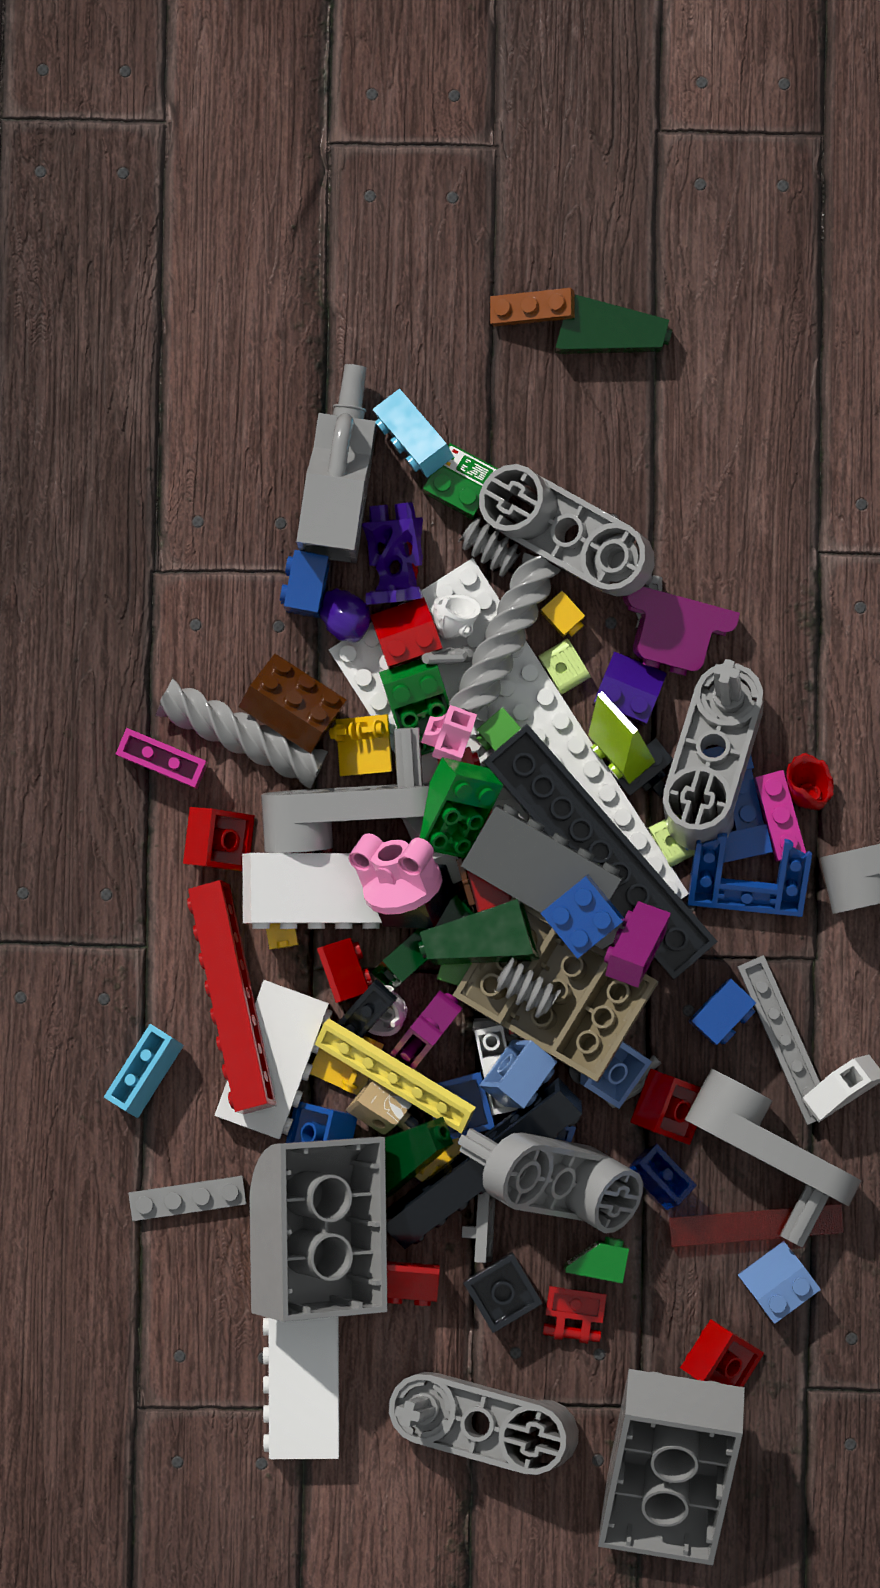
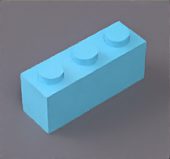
M400 388L373 408L378 418L376 420L377 427L384 435L389 433L393 437L390 442L400 454L405 451L408 455L405 459L415 472L420 469L428 478L454 458L447 443Z
M149 1024L104 1095V1098L138 1118L184 1045L152 1024Z

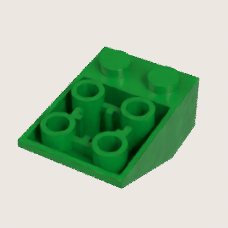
M422 658L379 672L397 729L419 727L420 742L422 741L430 716L441 717L447 713L449 708L448 696L438 665L425 664ZM421 743V756L433 752L435 747Z
M442 757L429 784L420 838L428 841L432 845L434 852L466 858L504 785L487 767Z

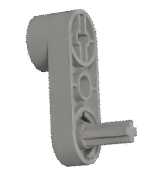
M518 464L505 465L492 472L483 483L479 494V508L484 520L514 542L544 557L546 560L602 592L613 596L630 595L640 590L645 584L649 585L652 582L653 577L651 574L655 566L654 551L650 542L630 525L541 477L525 466ZM528 485L537 491V495L525 486ZM511 496H514L535 508L529 514L517 506L511 505L508 501ZM505 515L514 520L515 522H517L518 524H513L512 522L507 520L505 518ZM573 525H578L579 532L576 538L571 542L565 543L566 531Z
M725 659L723 664H716L701 675L696 684L664 788L663 806L669 834L679 845L690 850H695L697 840H701L704 843L718 839V834L727 833L728 838L734 824V809L763 715L764 696L759 678L749 668L735 664L734 661ZM711 745H719L725 749L722 755L715 758L704 755L703 751ZM704 793L705 804L701 803L696 818V822L694 824L693 813H697L702 794ZM716 797L719 798V800L721 801V802H719V801L717 802V811H716V801H715ZM682 810V819L680 820L676 815H680Z
M420 728L394 729L396 785L289 790L261 794L264 851L268 853H293L333 848L332 821L424 816L430 783H423Z
M880 844L820 858L833 914L880 904Z
M711 1069L685 1120L806 1184L780 1234L781 1237L803 1248L828 1198L831 1197L849 1206L862 1180L760 1127L773 1101L734 1079Z
M469 1129L466 1135H461L459 1138L460 1152L485 1166L483 1186L487 1194L515 1210L581 1220L603 1233H613L625 1226L633 1217L640 1204L643 1194V1181L640 1174L592 1146L526 1133H513L502 1139L499 1143H496L474 1129Z
M422 1372L405 1378L395 1387L389 1400V1415L393 1427L403 1438L416 1444L523 1474L539 1475L563 1465L573 1456L578 1445L579 1429L574 1416L565 1406L553 1400H534L440 1373ZM476 1411L484 1413L489 1419V1430L485 1435L477 1433L472 1427V1416ZM528 1411H537L536 1418L533 1421L523 1419L522 1416ZM540 1429L539 1435H538L539 1437L547 1438V1439L554 1440V1441H557V1442H560V1443H556V1442H553V1441H549V1440H548V1441H546V1442H544V1443L538 1445V1441H539V1438H538V1437L531 1436V1435L524 1434V1433H520V1432H518V1431H522V1432H525V1433H531V1432H533V1431H536V1430ZM546 1453L556 1456L550 1463H541L542 1454Z

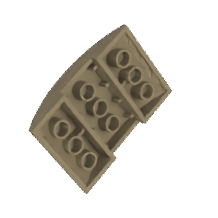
M524 904L540 959L535 961H517L513 963L512 968L521 963L524 965L523 975L532 970L534 972L532 981L538 977L543 978L542 988L551 983L553 984L551 994L559 989L561 990L547 1013L536 1018V1007L527 1012L525 1011L527 1001L516 1005V994L507 999L506 987L499 993L496 991L497 979L508 962L472 963L452 996L522 1039L533 1041L546 1053L590 1079L599 1082L657 986L658 981L645 974L637 988L605 976L608 966L607 963H604L606 951L594 945L577 959L540 912Z

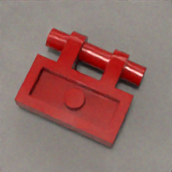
M549 1286L545 1315L556 1317L555 1325L544 1323L543 1335L554 1336L556 1340H562L563 1338L577 1339L579 1343L588 1344V1341L600 1343L601 1331L590 1330L591 1322L603 1323L607 1294ZM565 1318L582 1320L581 1328L565 1326Z

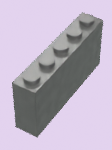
M506 803L503 807L500 805L495 806L461 867L540 913L588 874L609 900H611L623 877L618 875L620 870L607 862L602 866L593 860L595 855L581 847L578 851L568 846L570 842L568 839L558 833H554L553 836L543 831L544 825L532 818H529L527 822L518 817L520 812Z

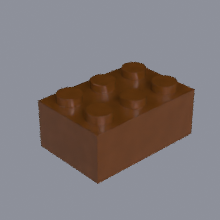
M274 654L249 686L239 708L311 754L337 719L347 699L282 657Z

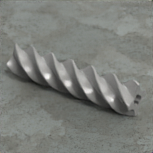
M523 554L522 565L517 568L511 578L510 590L501 598L497 608V615L489 622L486 628L485 640L476 648L472 658V666L463 674L459 685V692L452 697L448 704L449 706L452 705L477 714V720L486 723L488 719L487 705L499 697L501 692L500 679L507 676L513 668L512 654L524 646L526 642L525 628L533 625L538 618L537 603L549 596L551 591L550 578L557 575L561 569L550 564L542 556Z
M173 678L160 700V705L155 715L168 717L171 722L180 728L194 729L199 736L206 740L220 741L227 750L233 753L246 754L248 758L259 765L272 766L276 772L284 777L298 778L304 786L310 789L328 751L323 749H314L310 754L267 725H259L251 715L242 712L233 713L227 704L218 700L207 701L204 695L196 689H181Z

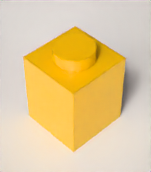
M563 591L540 611L562 637L568 633L572 637L584 626L581 621L585 618V615Z

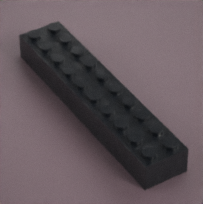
M528 724L523 726L483 761V764L494 773L504 785L503 787L528 816L545 826L544 832L551 836L554 833H558L570 841L568 846L578 851L581 847L594 854L593 860L602 866L607 862L620 870L618 875L623 877L610 901L624 918L628 910H634L638 901L671 913L666 934L653 959L672 980L676 979L718 942Z

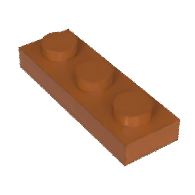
M572 288L490 296V324L494 327L575 318V291Z

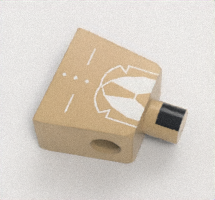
M372 1079L366 1083L346 1109L351 1115L381 1134L388 1133L396 1125L404 1131L417 1126L419 1123L417 1119L407 1112L412 1103Z

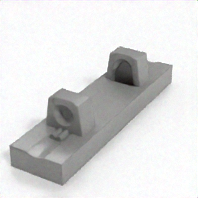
M487 1192L478 1194L476 1226H462V1238L476 1239L474 1262L480 1263L492 1262L495 1198L487 1194Z

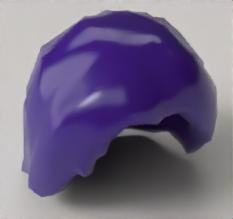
M336 588L326 592L323 599V607L320 608L319 613L320 618L326 625L327 631L340 641L359 642L367 632L371 622L369 608L359 597L346 590Z

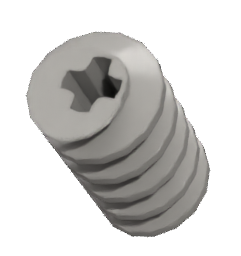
M477 517L465 530L458 543L464 540L462 549L465 551L473 546L471 554L473 557L482 553L481 563L485 564L492 560L490 569L493 571L501 567L499 576L504 577L521 554H516L518 544L515 543L508 548L509 538L505 537L498 541L499 531L496 530L489 534L490 524L487 523L480 528L481 518Z
M511 958L497 979L496 991L499 993L506 987L507 999L516 994L515 1004L519 1005L523 1001H527L525 1011L528 1012L536 1007L535 1017L539 1018L544 1013H547L561 990L559 989L551 994L553 984L549 983L542 988V977L532 981L534 972L529 970L523 975L524 965L520 963L515 968H512L514 958Z

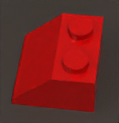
M424 597L371 615V621L388 669L421 659L425 653L443 649Z
M190 807L183 864L243 871L242 854L251 852L255 815L212 808Z
M347 938L317 948L336 1003L362 995L368 989V986L373 983L368 968L364 970L361 968L359 959L364 957L358 941L353 943L351 938Z
M650 1068L630 1123L690 1145L697 1126L689 1123L685 1118L701 1088Z
M387 1261V1303L402 1304V1299L414 1300V1305L431 1306V1301L437 1302L440 1265Z
M710 1319L680 1368L696 1380L715 1381L721 1384L743 1387L764 1352Z

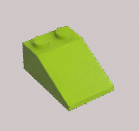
M600 692L597 695L588 734L593 742L590 748L600 760L605 757L611 763L608 768L617 779L623 776L630 784L653 765L655 760L638 730L603 692Z

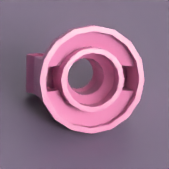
M364 834L348 857L350 864L356 869L363 886L366 904L378 913L386 915L401 914L417 909L430 901L439 891L443 881L439 865L433 858L434 849L428 841L422 838H414L408 844L403 840L382 842L374 834Z

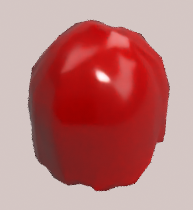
M803 753L795 756L793 761L788 764L786 781L792 802L799 807L818 811L823 809L827 802L831 800L834 788V779L825 761Z

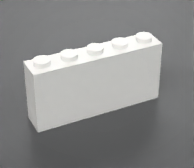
M350 853L242 854L243 923H252V929H270V923H280V929H297V923H308V929H325V923H335V929H352V923H362V929H380V923L382 922L378 912L373 911L366 904L363 886L356 869L350 864L348 859Z
M264 980L255 1007L276 1106L247 1114L235 1112L229 1104L228 1093L231 1091L227 1081L214 1116L277 1139H281L282 1134L288 1135L293 1119L289 1118L291 1108H298L303 1094L302 1091L298 1090L302 1080H308L313 1067L312 1064L308 1063L311 1053L317 1054L319 1047L315 1045L321 1026L330 1019L333 1012L328 1009L330 1003Z
M339 1317L286 1322L263 1318V1336L269 1335V1347H263V1365H269V1376L263 1377V1393L269 1394V1405H264L263 1421L264 1423H269V1434H264V1452H269V1459H339Z

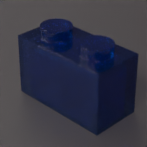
M658 1144L645 1149L628 1167L640 1174L643 1186L666 1210L678 1206L697 1186Z

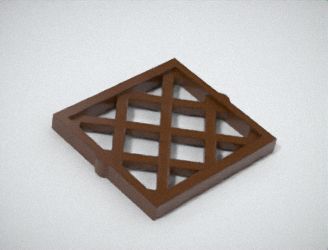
M458 858L456 862L469 906L474 905L475 900L466 869L461 867L463 858Z

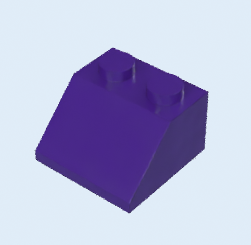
M614 652L593 705L596 704L597 695L603 692L627 719L645 726L667 673Z

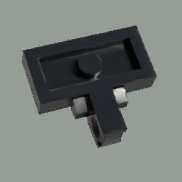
M655 738L647 745L655 763L629 784L623 776L617 779L612 773L615 780L628 796H631L642 787L646 792L652 788L660 799L663 798L665 783L661 779L666 774L662 770L673 761V758Z

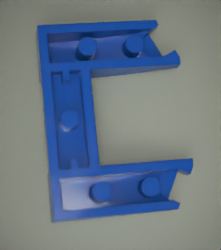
M721 746L704 749L703 754L715 758L722 755L725 749ZM751 755L734 809V831L730 832L726 840L723 863L773 852L767 824H764L752 773L754 766Z
M727 833L718 834V839L708 842L696 841L688 891V905L803 917L812 852L803 853L793 847L794 845L791 840L784 839L777 883L774 884L721 878Z

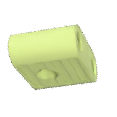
M568 638L538 656L561 695L591 678Z
M681 814L676 815L680 820L682 819ZM665 819L648 828L670 867L694 855L695 850L689 849L687 851L670 836Z

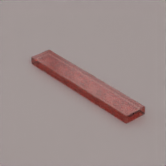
M841 1204L825 1205L809 1236L844 1233ZM794 1208L669 1217L671 1247L783 1238L780 1234Z

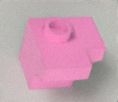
M450 705L445 715L441 717L430 716L421 743L435 747L432 757L440 760L443 757L461 761L477 714Z

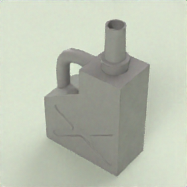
M345 364L339 402L333 405V415L318 413L314 447L306 473L296 542L299 551L329 556V560L357 564L376 437V421L365 420L364 415L367 410L362 408L367 368L360 365Z

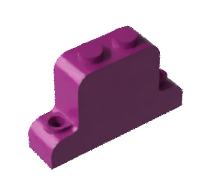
M642 587L630 595L623 596V601L628 606V610L641 614L633 644L634 654L638 658L644 659L643 665L658 669L660 664L670 666L669 672L686 676L687 671H696L703 666L711 634L726 636V632L736 628L740 616L739 612L647 587Z
M439 991L389 1055L415 1069L463 1009L458 1005V1000L449 993L444 994L442 991Z

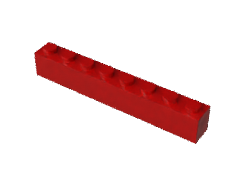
M218 880L188 889L190 897L187 898V904L190 913L194 915L196 924L193 926V933L201 948L199 962L206 972L205 990L207 995L211 997L213 1006L210 1014L213 1023L217 1025L219 1034L216 1037V1043L219 1051L223 1053L225 1063L222 1065V1072L226 1081L229 1082L231 1091L228 1093L229 1104L235 1112L241 1114L276 1106L230 884Z

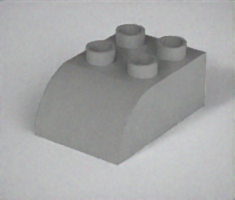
M385 1137L281 1143L271 1145L264 1150L255 1166L250 1187L252 1314L286 1322L387 1312Z
M628 1370L608 1469L598 1547L713 1565L743 1435L745 1387L726 1385L715 1381H701L664 1375L659 1372Z

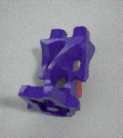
M413 502L395 504L396 520H389L388 505L370 506V522L362 523L368 542L369 565L376 566L380 577L376 591L366 593V605L423 598L422 591L416 584L418 566L422 565L423 560L421 550L423 518H416ZM380 542L384 543L385 549L382 554H380L379 552ZM394 560H398L401 566L396 574H392L390 571L391 563Z

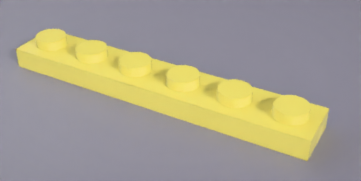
M328 1019L323 1024L315 1042L316 1046L436 1119L443 1117L446 1125L462 1134L467 1128L476 1109L475 1106L333 1020Z

